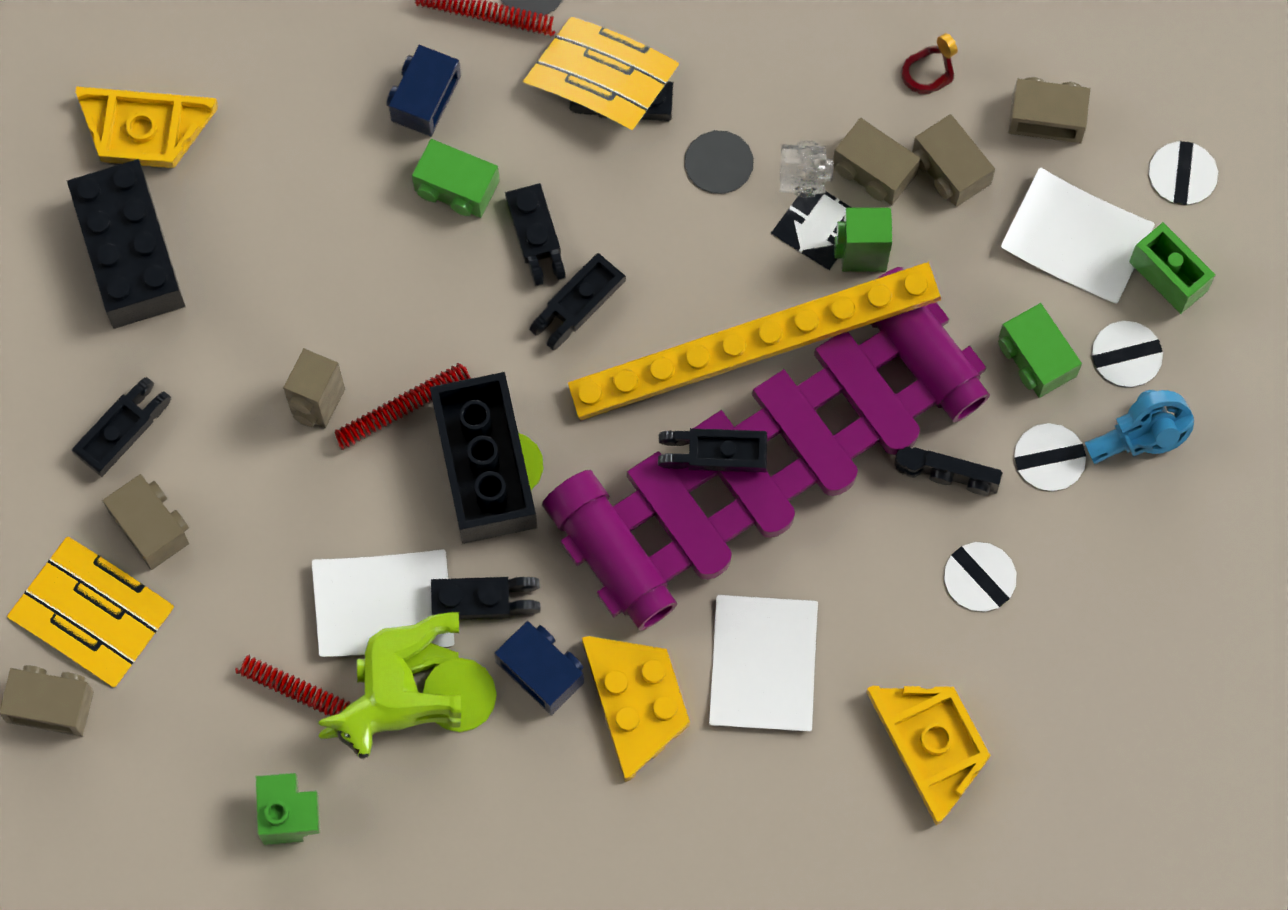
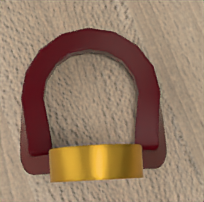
M944 33L937 38V45L926 47L905 60L901 76L904 84L911 91L919 94H930L952 83L954 70L951 57L957 54L958 48L954 39L948 33ZM942 53L945 73L930 84H920L912 79L909 69L913 63L930 54Z

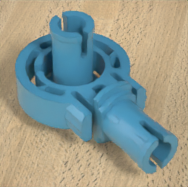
M1147 390L1138 396L1137 401L1131 406L1128 414L1116 419L1118 423L1115 425L1116 429L1084 443L1094 465L1123 451L1131 452L1133 457L1143 452L1151 454L1165 453L1179 447L1187 440L1194 427V416L1186 400L1180 394L1169 390Z

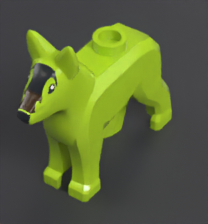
M459 612L431 615L415 625L384 628L369 638L365 659H357V683L365 682V694L352 702L339 714L321 719L318 724L326 728L319 733L318 737L321 739L338 737L360 759H365L371 752L373 745L372 736L378 732L399 731L430 722L448 723L452 728H460L461 695L418 693L413 674L436 667L445 660L459 658V652L431 643L439 634L459 633Z

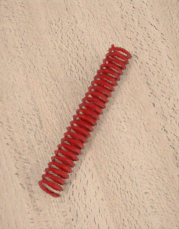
M415 0L417 6L421 4L422 7L427 6L428 9L431 7L433 10L438 9L441 11L443 9L444 12L449 11L450 14L453 12L455 15L460 13L461 16L465 15L467 18L471 16L472 19L476 17L477 20L482 18L483 21L488 20L489 23L493 21L494 24H504L506 27L508 25L511 28L515 26L516 29L521 27L522 30L527 29L528 32L531 30L533 33L538 32L541 34L543 32L545 36L549 34L552 37L556 32L552 31L553 15L550 16L547 30V14L544 16L542 27L541 20L543 14H539L535 27L536 11L533 13L530 26L531 10L527 13L525 24L526 10H522L521 19L518 24L520 8H517L513 21L514 6L511 7L508 21L509 6L505 7L504 16L501 21L504 5H500L496 18L497 2L494 4L493 13L490 18L492 1L488 4L486 15L487 1H483L482 10L479 15L481 0L477 1L475 13L474 6L476 0L471 1L469 12L470 0L465 1L463 12L464 0H460L458 10V0H454L452 9L451 4L453 0H448L447 7V0L442 1L441 7V0H437L436 4L435 0H431L430 4L429 0H425V2L424 0Z
M457 363L456 367L451 366V370L441 371L440 375L436 374L435 378H430V381L425 380L424 384L420 383L419 387H414V390L409 389V393L404 391L403 395L399 394L398 398L394 397L393 401H388V404L383 403L382 407L378 406L377 410H372V413L367 412V416L362 415L361 419H356V422L351 421V425L346 423L345 427L341 426L340 430L336 429L335 436L341 450L345 449L341 439L347 447H350L347 437L355 445L351 432L357 441L360 442L361 440L358 432L365 439L366 435L362 427L369 436H371L368 425L376 433L377 430L372 420L379 430L382 429L379 420L384 427H387L383 415L389 424H392L389 413L394 421H397L398 418L394 410L400 418H403L399 406L404 414L408 416L404 403L409 411L413 413L409 400L415 409L418 410L419 408L415 398L420 406L423 407L424 403L419 393L424 401L429 404L425 391L432 400L429 387L441 385L440 381L442 384H447L446 380L452 383L450 375L455 382L459 381L456 373L461 381L465 380L461 372L462 370L466 378L471 379L466 366Z
M250 654L245 657L240 670L235 668L236 674L241 673L242 677L252 678L253 682L257 681L258 684H263L264 687L268 686L270 690L279 691L281 695L285 694L286 697L291 696V699H296L297 703L302 701L303 705L307 704L309 708L318 709L320 713L324 712L325 715L339 714L342 707L344 710L350 705V701H347L344 705V698L339 701V696H336L328 710V706L334 697L333 693L329 694L327 698V690L322 694V688L317 690L315 685L311 689V683L306 685L305 680L300 683V678H297L294 682V675L289 678V673H285L283 676V670L278 673L277 667L274 669L272 665L267 667L266 662L263 664L261 660L256 662L255 657L250 660ZM298 685H299V688H298V690H297V693H296L295 696H294V692L296 691V689H297V687H298ZM315 692H316V695H315V697H314V700H313V702L311 703V699L313 698V696H314V694H315ZM337 703H338V706H337V708H336V711L333 713V710H334V708L336 707V705H337Z

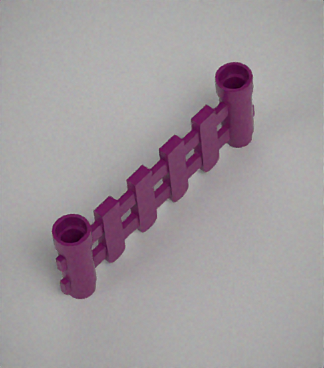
M903 267L891 269L888 272L879 276L878 278L902 271L904 269ZM935 302L870 324L873 328H878L880 332L860 345L856 343L849 332L832 337L815 348L814 356L823 367L822 370L796 386L785 369L755 387L752 396L762 409L735 427L722 410L694 427L696 429L767 432V442L781 434L798 459L773 476H770L767 471L765 473L689 470V467L683 469L661 468L658 465V456L661 453L657 451L627 471V478L636 491L614 506L608 501L610 495L591 470L575 474L550 492L543 500L542 506L561 532L565 531L568 535L561 540V545L576 566L586 561L604 587L597 591V596L614 618L621 612L625 616L629 615L640 631L653 626L677 606L676 600L667 589L668 581L689 567H692L701 579L709 580L720 576L727 570L731 562L732 553L726 544L753 525L756 526L764 537L772 538L783 534L790 528L795 516V510L789 502L816 483L828 496H837L846 492L855 483L858 473L857 466L852 459L878 442L891 455H896L898 450L905 447H913L920 432L919 425L914 418L932 406L936 405L938 408H943L953 422L966 418L981 407L990 397L989 392L979 381L980 375L986 371V366L970 346L962 351L943 327L949 322V318L938 303ZM899 356L917 381L895 394L877 369ZM842 393L860 418L833 435L815 410ZM718 474L736 500L707 518L690 495V492ZM655 516L673 542L648 557L631 531Z

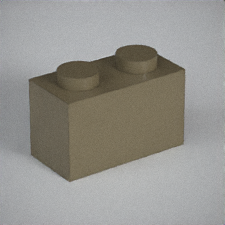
M1036 77L1017 78L1012 98L1008 134L1081 143L1087 126L1091 88L1081 87L1074 82L1057 84L1044 82V80Z
M951 114L915 137L912 152L921 158L919 169L923 172L927 170L934 179V185L938 193L944 199L949 198L955 207H958L992 184L995 173L994 166Z
M860 117L834 150L832 165L843 178L849 181L855 180L864 186L867 193L878 201L884 200L893 205L918 174L921 158Z
M303 348L283 389L293 418L296 421L309 427H314L317 424L326 428L345 391V386L338 362Z
M139 474L102 501L143 560L153 570L190 544L184 533L189 527L177 510L170 513L164 506L163 502L167 500V497L155 481L148 484L144 477Z
M24 665L23 670L10 668L0 706V715L6 723L83 737L94 693L88 682L84 681L85 677L70 672H62L61 677L47 675L45 669L31 665Z

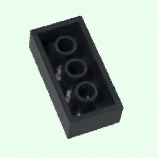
M139 159L67 180L105 311L113 329L186 307Z
M505 372L430 387L462 544L537 529L536 511Z

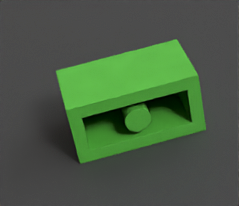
M430 139L412 174L414 191L421 198L429 202L441 201L450 205L455 212L463 216H470L472 214L479 218H482L500 182L497 165L434 139Z
M846 208L844 221H837V236H835L834 242L835 259H842V272H886L892 247L891 208Z
M1164 222L1136 244L1129 261L1180 314L1208 292L1216 275Z
M1042 303L1002 324L998 337L999 347L1007 359L1012 358L1020 369L1019 376L1028 390L1033 389L1039 398L1077 377L1082 362Z

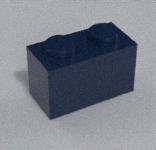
M419 44L414 55L407 56L401 72L403 78L399 86L394 85L391 88L386 105L389 107L391 122L432 137L460 80L459 59Z
M527 620L494 653L496 664L552 716L584 684V674L581 671L584 667L572 653L567 651L563 654L553 645L556 640L547 629L541 625L535 628Z

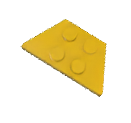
M76 86L75 90L101 162L123 164L139 159L141 166L175 168L218 109L216 98Z
M585 636L582 637L583 647L626 782L633 779L636 773L652 758L654 759L673 738H677L690 726V720L667 649Z
M871 686L867 688L866 693L935 825L942 823L990 758V754L954 687L935 686L932 689H924L920 686H904L903 688Z

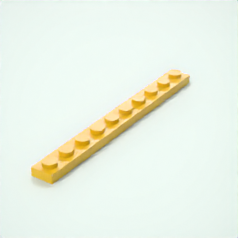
M928 261L570 381L568 386L578 418L584 420L941 301V296Z

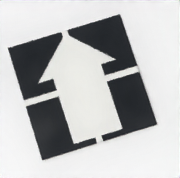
M809 181L770 234L827 270H830L837 260L834 253L837 221H844L846 208L852 207Z

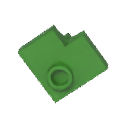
M296 773L256 776L258 836L264 845L303 842V837L320 834L317 791L299 792Z

